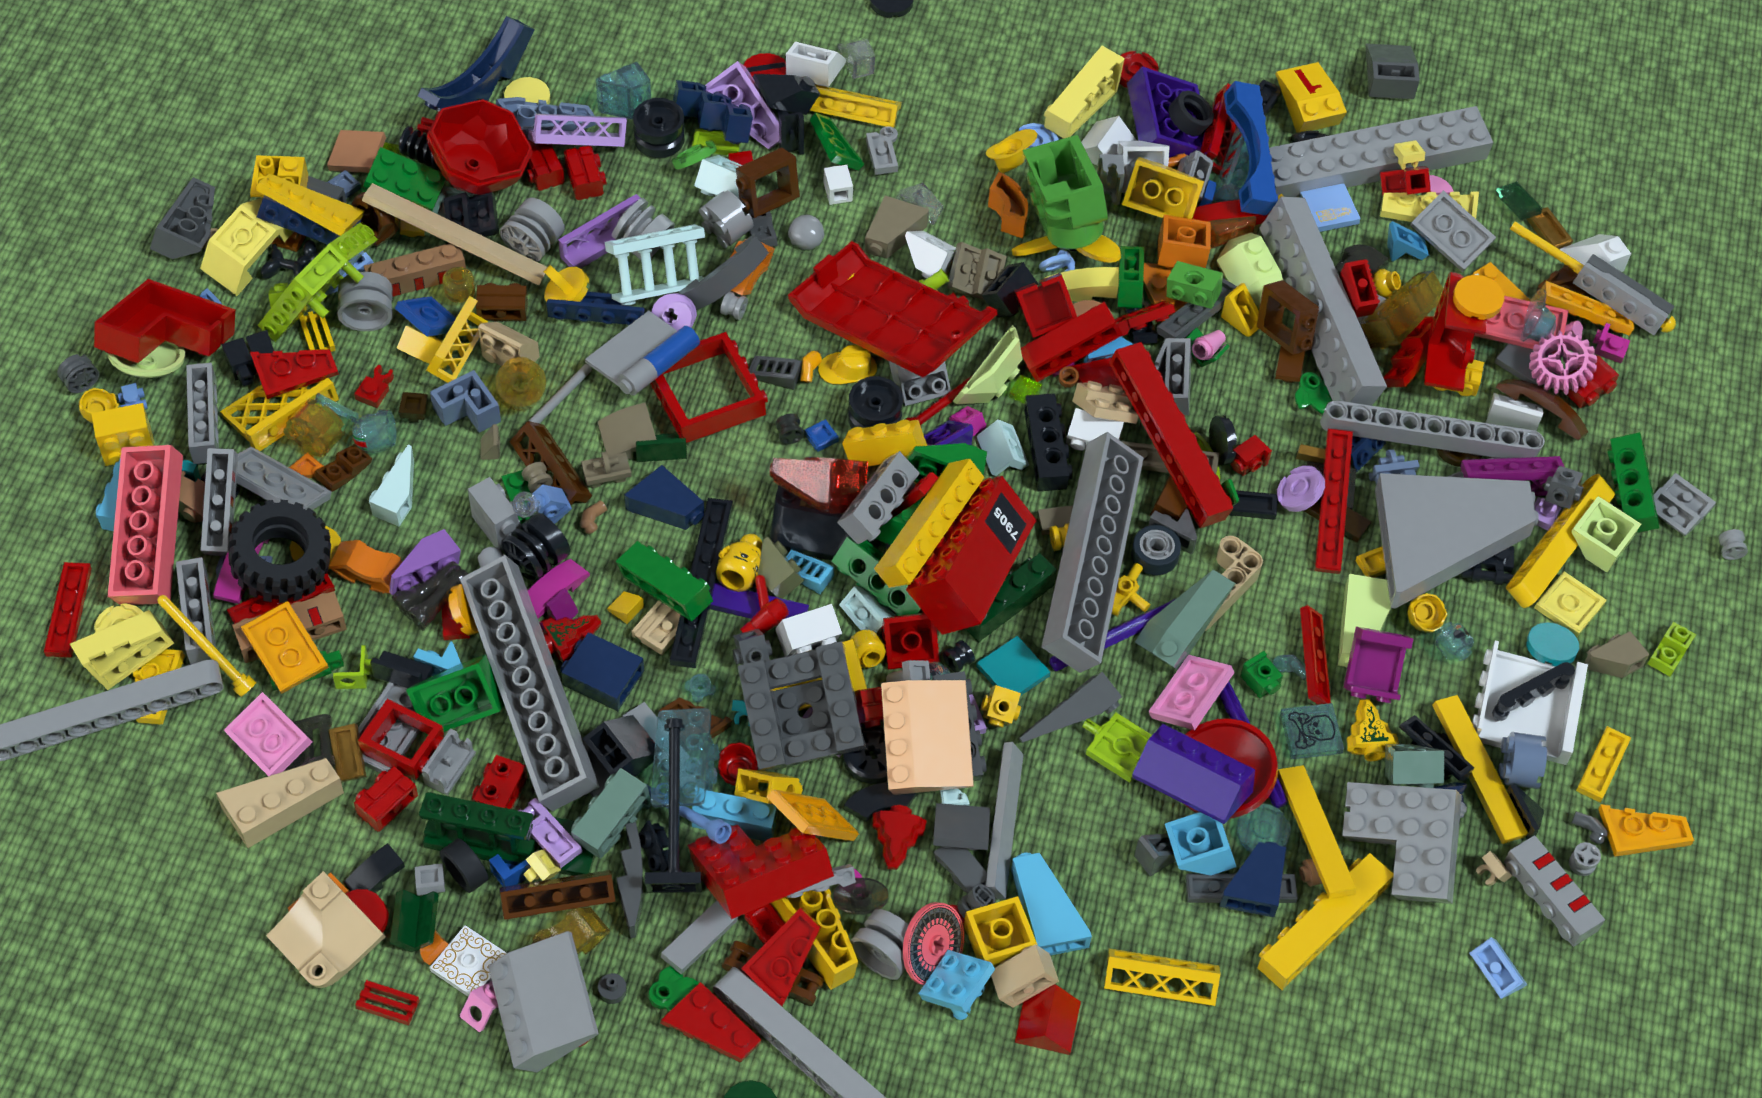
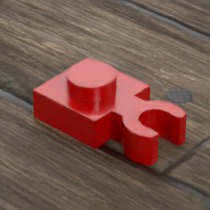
M377 365L374 369V377L366 376L355 392V400L378 408L389 391L388 384L394 378L393 370L390 369L387 374L381 375L383 372L382 366Z

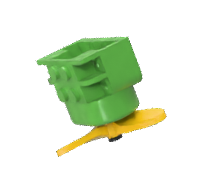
M1075 135L1024 149L1023 155L1029 167V171L1026 173L1027 180L1033 192H1030L1033 206H1036L1038 217L1047 236L1014 247L1012 255L1024 256L1054 248H1063L1070 251H1078L1086 257L1101 262L1112 263L1121 259L1119 246L1111 239L1102 235L1104 230L1103 221L1108 220L1103 184L1079 136Z

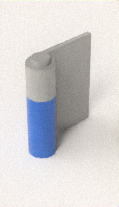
M647 311L588 356L585 362L619 386L625 394L634 396L699 346L700 340L691 327L683 326L677 331L652 312Z

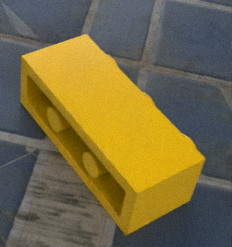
M901 420L893 424L879 423L867 428L855 427L848 430L842 443L851 469L880 465L885 459L899 451L906 457L914 447L927 446L919 420Z

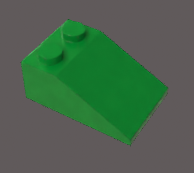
M966 443L916 446L906 458L920 473L914 480L915 483H918L928 473L933 472L939 477L949 463L965 459H971L984 476L987 451Z
M486 654L456 665L406 689L415 712L442 725L444 732L450 730V728L453 729L500 712L504 707L501 693Z

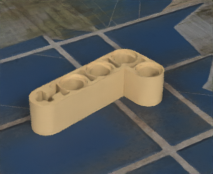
M1225 536L1222 538L1216 560L1221 567L1226 569L1221 575L1237 584H1235L1206 630L1255 583L1263 564L1262 556L1235 536Z

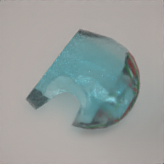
M380 409L377 413L365 414L358 418L352 427V438L355 445L362 451L371 454L381 453L394 447L397 431L391 410Z

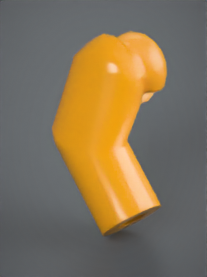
M810 351L802 358L801 382H812L813 370L822 361L819 352Z

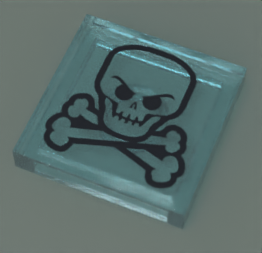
M1332 703L1281 709L1280 716L1291 759L1343 754L1344 746Z

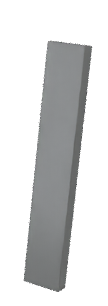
M1006 742L1003 745L985 885L990 888L996 899H1006L1023 763V753L1013 742Z

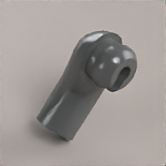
M1575 811L1571 824L1592 831L1590 835L1592 842L1604 843L1607 829L1599 820Z

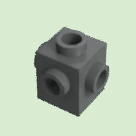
M1558 466L1554 476H1549L1544 487V490L1548 491L1546 501L1556 504L1558 507L1570 509L1574 500L1579 501L1583 487L1580 484L1583 473Z
M759 629L733 635L736 649L732 651L737 665L760 660L770 661L769 656L772 655L770 642L765 640L764 634Z

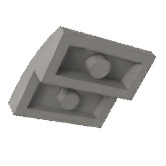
M1674 473L1667 483L1654 494L1657 516L1683 536L1689 534L1716 504L1714 500L1677 473Z

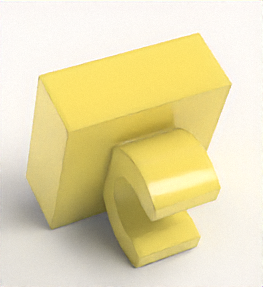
M1416 140L1394 144L1393 152L1398 157V164L1402 170L1406 168L1407 163H1411L1415 168L1418 166L1419 161L1425 160V151Z
M542 849L532 853L526 859L531 867L523 875L530 883L534 879L538 880L539 878L545 881L554 877L561 869L549 854Z

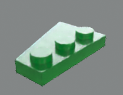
M815 113L810 118V121L830 161L841 166L847 165L848 169L852 168L859 171L863 167L864 162L829 117Z

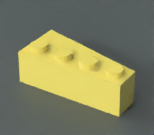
M1101 46L1055 102L1047 107L1044 113L1046 117L1044 127L1062 138L1071 137L1117 92L1125 58Z

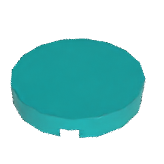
M1548 622L1537 624L1531 628L1527 636L1526 646L1528 651L1535 659L1544 664L1545 661L1552 663L1551 666H1558L1564 662L1572 663L1579 651V641L1569 629L1559 624Z

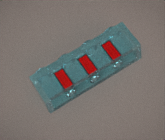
M1239 129L1233 133L1216 183L1217 186L1213 200L1217 202L1238 200V191L1242 188L1248 176L1249 154Z

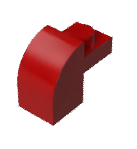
M1426 166L1406 167L1403 170L1397 169L1380 172L1382 196L1384 193L1406 192L1409 195L1431 192L1429 168Z

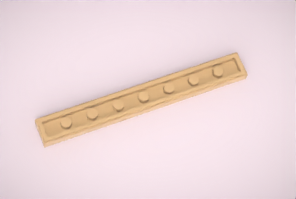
M373 183L363 196V202L534 284L540 285L546 275L543 272L547 268L546 266Z

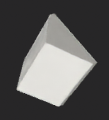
M1116 116L1097 121L1083 139L1082 144L1091 162L1098 166L1099 154H1117L1118 141L1137 140L1122 119Z
M1493 393L1486 423L1536 431L1543 415V409L1541 405L1519 399L1516 401L1511 397Z

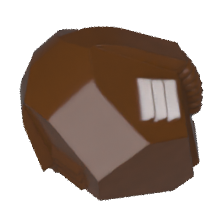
M362 192L353 199L350 205L364 210L360 223L367 225L373 230L374 236L378 239L373 246L382 245L398 231L399 218L363 202L362 199L365 192Z

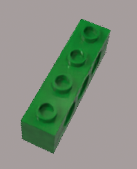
M1641 433L1611 438L1612 448L1607 449L1610 463L1615 464V469L1611 470L1614 484L1619 486V490H1615L1617 504H1622V512L1641 523L1636 533L1660 528Z
M850 536L845 539L831 561L842 574L852 577L857 581L858 586L871 592L877 597V601L881 605L890 607L897 613V616L924 613L906 591L908 585L889 588L887 584L885 586L881 584L880 576L874 569L884 556L880 550L867 540L857 544ZM860 559L863 560L866 565L865 570L862 569L860 566ZM900 591L905 594V601L900 598Z

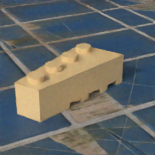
M327 758L218 792L216 795L229 821L246 847L250 848L342 795L344 791L340 777Z

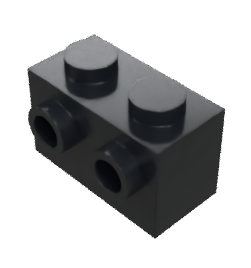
M1024 262L1009 264L982 294V297L988 306L997 310V318L1012 317L1020 311V305L1014 290L1034 282L1037 286L1039 284Z

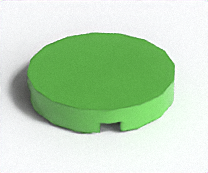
M709 140L705 142L707 146L702 147L701 144H697L679 153L676 156L677 159H672L675 169L688 167L713 154L717 150L714 142Z

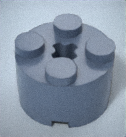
M1511 732L1508 737L1502 738L1501 753H1504V761L1499 764L1498 775L1505 785L1515 783L1519 787L1540 788L1541 783L1536 782L1538 776L1544 777L1546 768L1547 747L1542 746V742L1546 741L1545 736Z

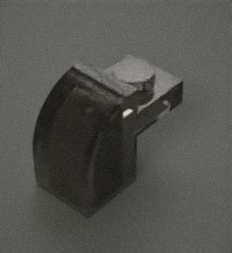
M1352 245L1344 249L1342 259L1335 268L1340 277L1345 263L1366 259L1368 260L1367 264L1370 265L1369 269H1371L1370 273H1372L1371 277L1373 278L1379 269H1386L1389 258L1371 246Z

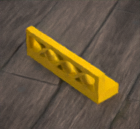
M815 84L820 95L809 111L886 127H895L897 112L901 109L902 102Z
M471 296L468 297L426 371L447 383L457 378L480 338L478 328L470 329L467 319L478 326L481 323H488L487 320L472 312L478 301ZM458 336H467L469 343H461ZM458 350L461 358H453L450 351ZM449 365L453 372V375L445 372L439 367Z
M1109 949L1104 989L1215 1006L1221 973L1219 965ZM1113 968L1125 970L1131 978L1124 983L1111 982ZM1148 973L1153 974L1158 982L1148 988L1143 987L1138 978ZM1172 978H1180L1186 987L1178 992L1170 991L1165 983ZM1200 982L1212 983L1210 997L1198 995L1193 987Z

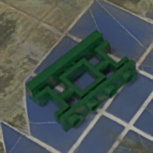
M431 792L425 794L419 811V817L428 820L424 830V848L441 851L459 838L469 845L479 859L489 861V859L498 854L505 863L512 865L522 863L532 853L536 852L537 842L529 839L533 829L532 813Z

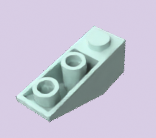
M407 445L403 453L400 452L398 454L395 465L391 471L385 473L382 484L378 490L372 492L369 498L372 516L398 527L412 508L414 457L411 445Z

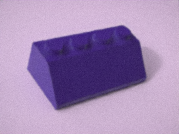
M1162 724L1148 739L1133 771L1132 778L1225 824L1252 794L1255 769Z

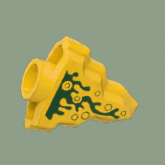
M1361 699L1355 712L1356 722L1351 725V735L1346 739L1347 751L1355 755H1364V759L1367 761H1378L1385 758V744H1399L1397 734L1390 731L1388 723L1380 719L1378 709L1370 699Z

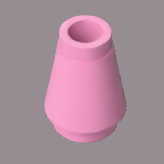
M1216 330L1196 338L1192 345V352L1195 357L1200 360L1212 358L1225 342V334L1220 330Z

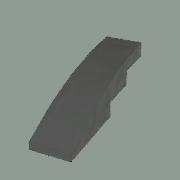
M636 822L625 824L629 849L621 851L625 876L617 878L618 893L630 938H635L637 935L643 899L641 845Z

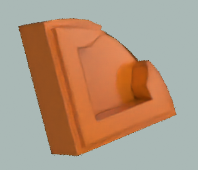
M306 453L289 468L307 478H314L315 471L323 467V465L309 453Z
M436 930L434 942L420 949L421 957L428 965H431L449 945Z

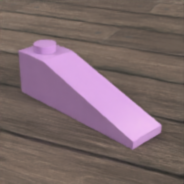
M737 61L705 85L707 86L706 91L712 94L717 91L731 98V103L738 107L741 104L750 107L753 116L750 136L769 150L779 143V120L744 65Z

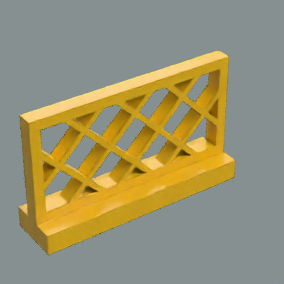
M329 378L316 382L319 384L311 389H307V385L302 387L301 390H293L275 396L282 397L281 403H269L271 398L267 399L261 384L221 410L220 413L231 426L249 441L251 447L262 451L338 401L339 398L334 383ZM258 397H265L264 403L252 402ZM288 397H297L290 403H287ZM250 410H262L261 415L249 416ZM267 410H277L270 416H266ZM236 411H244L243 417H232L231 415ZM257 423L250 429L246 430L247 424Z

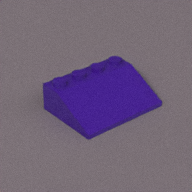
M1142 66L1127 82L1138 140L1168 145L1169 157L1183 153L1189 155L1196 150L1200 151L1205 131L1199 136L1187 135L1173 123L1168 112L1169 105L1182 91H1192L1200 95L1198 85ZM1186 108V110H1187L1193 117L1196 118V116H1195L1190 110H1188V109Z

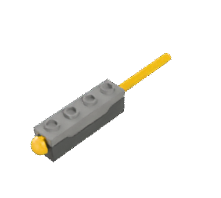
M1516 221L1511 226L1510 230L1577 273L1578 275L1573 284L1613 308L1652 335H1655L1660 327L1662 328L1661 332L1664 333L1671 332L1675 328V318L1673 316L1669 319L1667 318L1675 307L1674 305L1601 258L1592 254L1586 264L1583 265Z

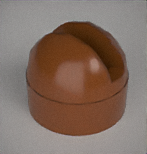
M1067 366L1061 369L1058 379L1063 387L1071 388L1078 382L1079 374L1075 368ZM1071 376L1074 377L1073 379H1071V380H1069V381H1067V382L1065 381V380L1069 379Z

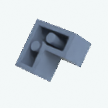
M474 370L430 391L433 410L444 426L468 416L480 433L490 428L493 424L501 422L499 404Z

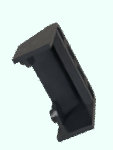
M785 463L775 497L770 539L774 543L779 541L788 552L794 550L810 557L832 561L845 539L849 536L837 523L843 514L800 506L801 493L795 487L789 486L790 464ZM860 559V565L865 564L864 561Z

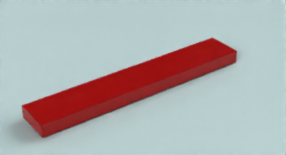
M1329 428L1327 430L1323 469L1325 489L1320 503L1314 571L1334 574L1341 573L1353 431Z

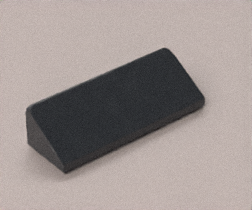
M1416 715L1400 724L1399 728L1419 746L1444 750V768L1456 779L1465 781L1470 776L1474 767Z

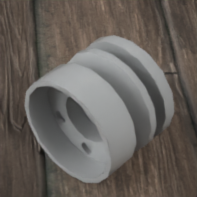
M526 198L514 212L515 215H512L502 226L500 236L509 249L539 262L550 249V245H553L565 231V225L559 214L547 203L536 198Z
M641 198L623 213L611 236L617 240L673 229L675 223L663 213L652 219L656 208L653 205L647 208L648 201ZM660 246L652 248L650 252L651 257L660 249ZM638 251L631 252L641 260V255Z

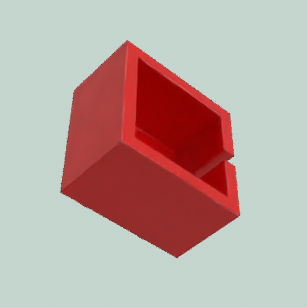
M1060 273L1040 280V286H1037L1034 282L1014 290L1029 332L1033 338L1048 333L1067 323L1072 318L1077 317L1065 281Z

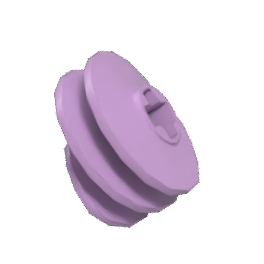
M677 293L662 296L652 308L654 315L677 331L683 326L692 328L697 316L696 306L691 299ZM670 312H674L677 315V319H673L670 316Z

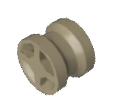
M543 462L532 463L522 471V477L525 481H528V489L531 493L535 492L541 485L551 486L553 483L551 476L546 473L547 468Z

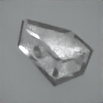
M858 38L837 44L841 55L846 58L845 64L853 79L874 74L875 53L868 39Z

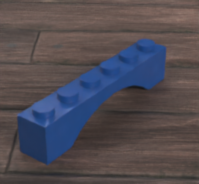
M1234 81L1224 93L1226 113L1240 130L1249 154L1248 176L1244 185L1238 191L1241 212L1267 215L1277 203L1278 195L1275 189V175L1273 174L1271 164L1272 156L1269 151V136L1265 125L1266 117L1262 106L1263 98L1259 85Z

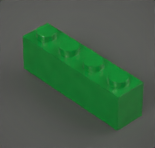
M636 541L616 560L620 572L625 579L691 622L713 602L709 592L710 586L702 578L696 579L685 567L679 568L669 557L660 556L650 545L645 546Z

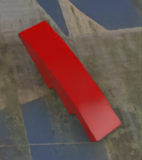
M1238 199L1196 207L1192 219L1211 222V233L1232 227L1233 232L1262 224L1269 213L1267 215L1241 212L1240 200Z
M1433 316L1420 317L1399 339L1402 348L1391 358L1393 368L1383 377L1387 387H1406L1425 362Z

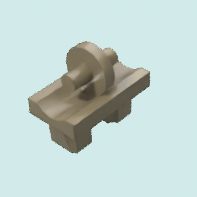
M601 452V457L581 461L587 486L590 485L591 488L601 487L603 482L608 481L616 483L625 482L628 477H632L626 452L609 456L607 452Z

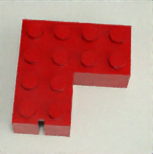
M147 279L95 321L94 347L136 363L141 362L164 341L173 343L178 347L190 349L201 355L210 356L221 344H224L234 335L236 309Z
M738 824L731 826V835L725 843L718 844L708 836H703L695 842L688 844L695 872H701L703 883L731 919L834 876L826 847L815 835L802 833L797 827L785 835L770 838L758 846L754 845Z

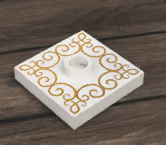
M464 926L431 965L430 971L469 997L471 991L492 981L488 965L507 953L472 929Z

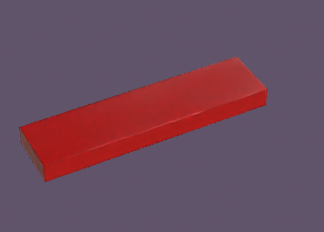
M64 562L44 648V654L47 657L72 658L74 650L70 643L75 642L92 570L90 563Z
M325 574L321 585H315L314 592L309 595L303 593L302 599L293 601V598H289L287 601L290 605L295 602H303L315 598L319 594L333 592L335 587L328 574ZM259 595L257 598L253 597L228 608L227 611L233 624H236L243 619L263 615L283 603H279V599H272L271 602L263 601V596Z
M1306 605L1300 608L1308 699L1324 708L1331 705L1323 617L1322 614Z

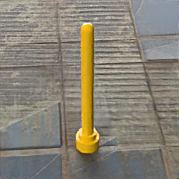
M160 595L158 597V604L212 660L218 662L219 668L232 680L233 690L240 697L245 695L256 684L250 675L246 676L244 673L240 674L167 596Z

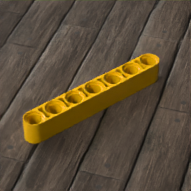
M1600 474L1589 477L1582 484L1583 491L1579 501L1574 500L1570 509L1564 508L1507 584L1506 590L1522 608H1527L1538 600L1576 549L1578 543L1571 531L1595 499L1599 496L1610 503L1615 496V492Z

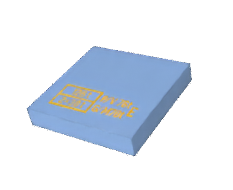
M1344 183L1300 192L1299 198L1306 199L1320 232L1360 223V216Z

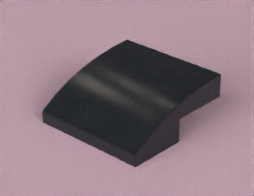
M464 192L444 198L446 219L484 237L499 234L496 199L493 192L469 197Z

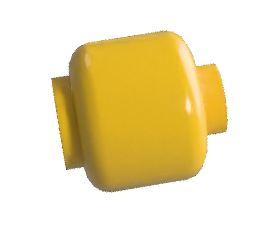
M869 629L861 630L851 636L850 640L853 639L862 668H872L883 660L886 652L885 647L874 631Z

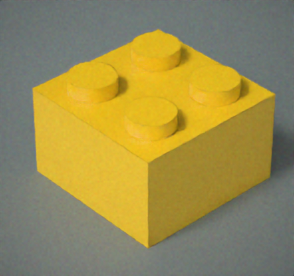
M143 403L91 413L95 438L105 466L115 465L116 462L120 461L122 447L155 446L153 433Z
M1018 896L967 911L965 914L964 928L976 958L991 962L994 968L1000 962L1018 955L1024 948L1037 945Z

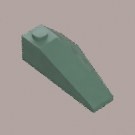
M1212 570L1151 618L1135 643L1178 670L1235 586V583L1217 571Z

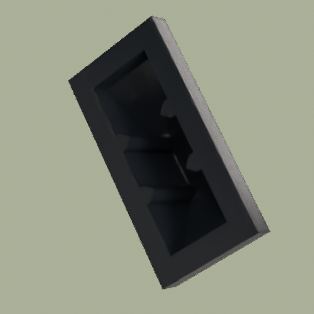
M1515 783L1511 784L1507 793L1528 832L1526 839L1537 835L1544 809Z

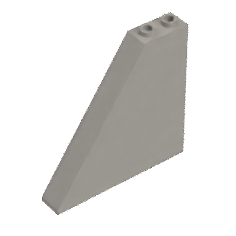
M1380 473L1375 494L1391 608H1397L1529 537L1533 527L1537 526L1539 520L1538 511L1534 509L1535 493L1531 491L1530 481Z

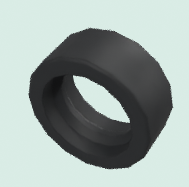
M1182 91L1169 105L1168 112L1171 120L1187 135H1201L1214 121V113L1211 106L1202 96L1195 92ZM1186 108H1187L1188 110H1190V111L1196 116V118L1193 117V116L1186 110Z
M458 838L440 851V857L445 867L466 892L471 893L488 881V874L482 862L463 840Z

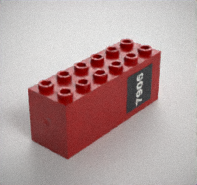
M1003 476L992 479L986 478L980 483L906 589L942 635L982 623L1036 522L1035 517Z

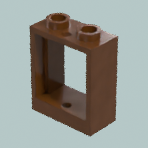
M782 147L736 168V185L739 200L745 206L742 208V211L750 214L753 218L800 197L796 156ZM776 171L778 189L757 198L755 180Z
M1284 280L1266 284L1263 286L1257 328L1291 354L1312 349L1319 306ZM1284 307L1295 314L1293 331L1282 323Z

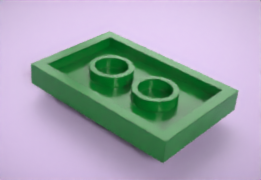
M380 147L363 187L368 189L373 183L427 210L433 211L446 178L442 172Z

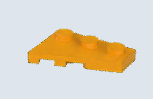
M1600 804L1598 808L1603 825L1607 829V837L1614 857L1691 846L1694 842L1689 824L1684 816L1657 812L1652 814L1635 812V809H1612L1610 805Z

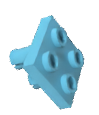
M947 950L920 990L919 995L924 1001L950 1008L956 1019L963 1020L967 1018V1013H970V1007L975 999L983 994L981 990H985V984L995 968L991 962Z

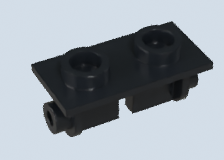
M647 820L638 834L640 845L645 851L651 871L665 872L668 870V850H663V848L668 847V837L663 826H660L659 823L651 824L650 820Z

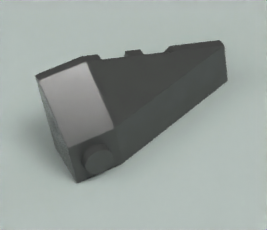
M193 177L156 227L150 249L171 259L201 252L211 235L210 227L215 187Z
M1103 672L1096 673L1073 691L1069 699H1065L1055 706L1049 715L1042 717L1017 739L1020 743L1102 714L1104 711L1109 714L1120 705L1118 700L1122 696Z

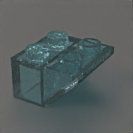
M638 62L623 66L618 70L596 78L597 103L600 113L632 120L636 107L643 101L651 99L650 79Z

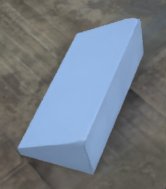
M1491 937L1469 952L1501 999L1527 985L1496 939Z

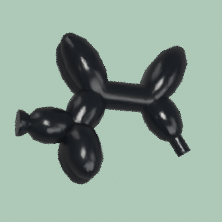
M308 240L304 245V255L300 256L297 261L284 259L283 253L277 248V244H272L271 260L262 266L261 276L263 279H270L281 268L293 270L295 278L319 254L317 253L315 243Z

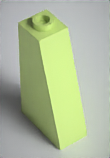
M1349 574L1344 591L1338 666L1348 667L1356 626L1382 630L1391 610L1387 580Z

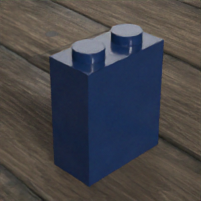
M588 632L583 640L580 639L577 642L571 659H567L561 667L560 673L562 674L563 686L615 711H619L644 672V660L642 657Z

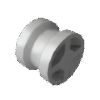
M729 291L724 296L720 313L723 315L730 314L733 315L734 319L741 320L747 308L748 298L745 296H735L734 292Z
M1733 529L1719 535V543L1723 546L1721 549L1723 558L1735 560L1744 557L1748 553L1747 546L1743 543L1745 540L1743 531Z
M1580 843L1575 847L1569 859V866L1577 875L1588 876L1594 872L1598 865L1601 853L1591 843Z

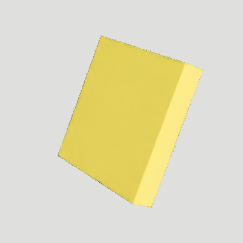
M1564 571L1536 603L1534 609L1556 624L1569 629L1578 637L1605 605L1607 600Z

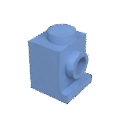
M541 485L525 499L532 514L541 513L554 524L572 509L562 488Z

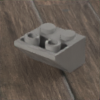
M889 361L893 381L903 393L904 406L945 396L951 391L945 362L935 371L922 378Z

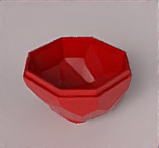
M484 99L442 108L438 111L427 134L428 146L443 176L457 190L477 195L505 189L515 184L522 177L533 153L532 147L513 112Z

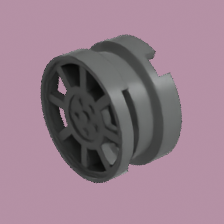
M75 354L60 364L57 375L71 393H81L91 388L97 382L99 371L86 355L79 356Z

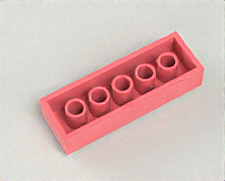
M171 445L121 448L108 597L118 604H158L157 599L160 595H165L171 600L183 455Z

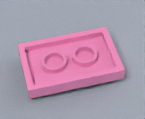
M1188 655L1148 711L1151 718L1195 730L1235 673L1232 666Z
M263 692L224 729L232 740L268 776L283 772L313 742Z

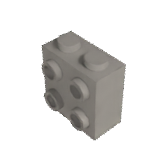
M488 477L468 488L472 518L495 548L503 550L501 540L511 535V532L515 529H521V524L518 520L520 512L513 501L509 502L502 486L499 483L495 484Z

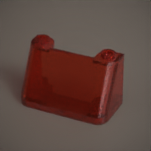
M777 457L773 458L769 473L776 484L819 512L838 514L845 513L866 485L868 461L823 457H806L804 460Z

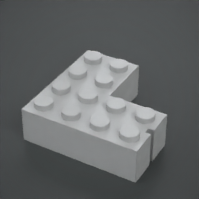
M1348 782L1345 806L1350 812H1345L1342 836L1348 841L1396 845L1392 895L1400 900L1453 904L1462 795L1457 790Z

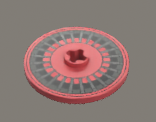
M941 902L929 903L914 915L908 925L903 942V961L908 975L917 984L924 986L947 950L961 954L963 952V923L958 912L952 906Z

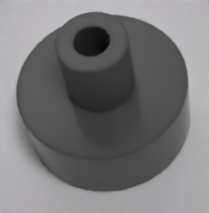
M615 973L603 976L598 984L600 998L608 1004L621 1002L627 993L624 978Z

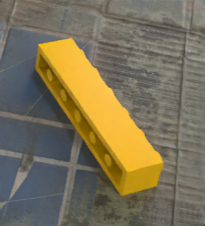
M971 459L951 462L947 465L874 568L889 588L911 584L984 479V476Z
M1371 853L1363 860L1360 857L1356 859L1349 868L1350 875L1356 886L1355 895L1329 899L1327 894L1322 892L1313 902L1315 906L1310 911L1304 909L1295 921L1297 923L1292 928L1285 927L1278 935V941L1273 946L1268 944L1260 952L1259 957L1261 959L1257 968L1281 990L1296 978L1390 886L1394 873Z

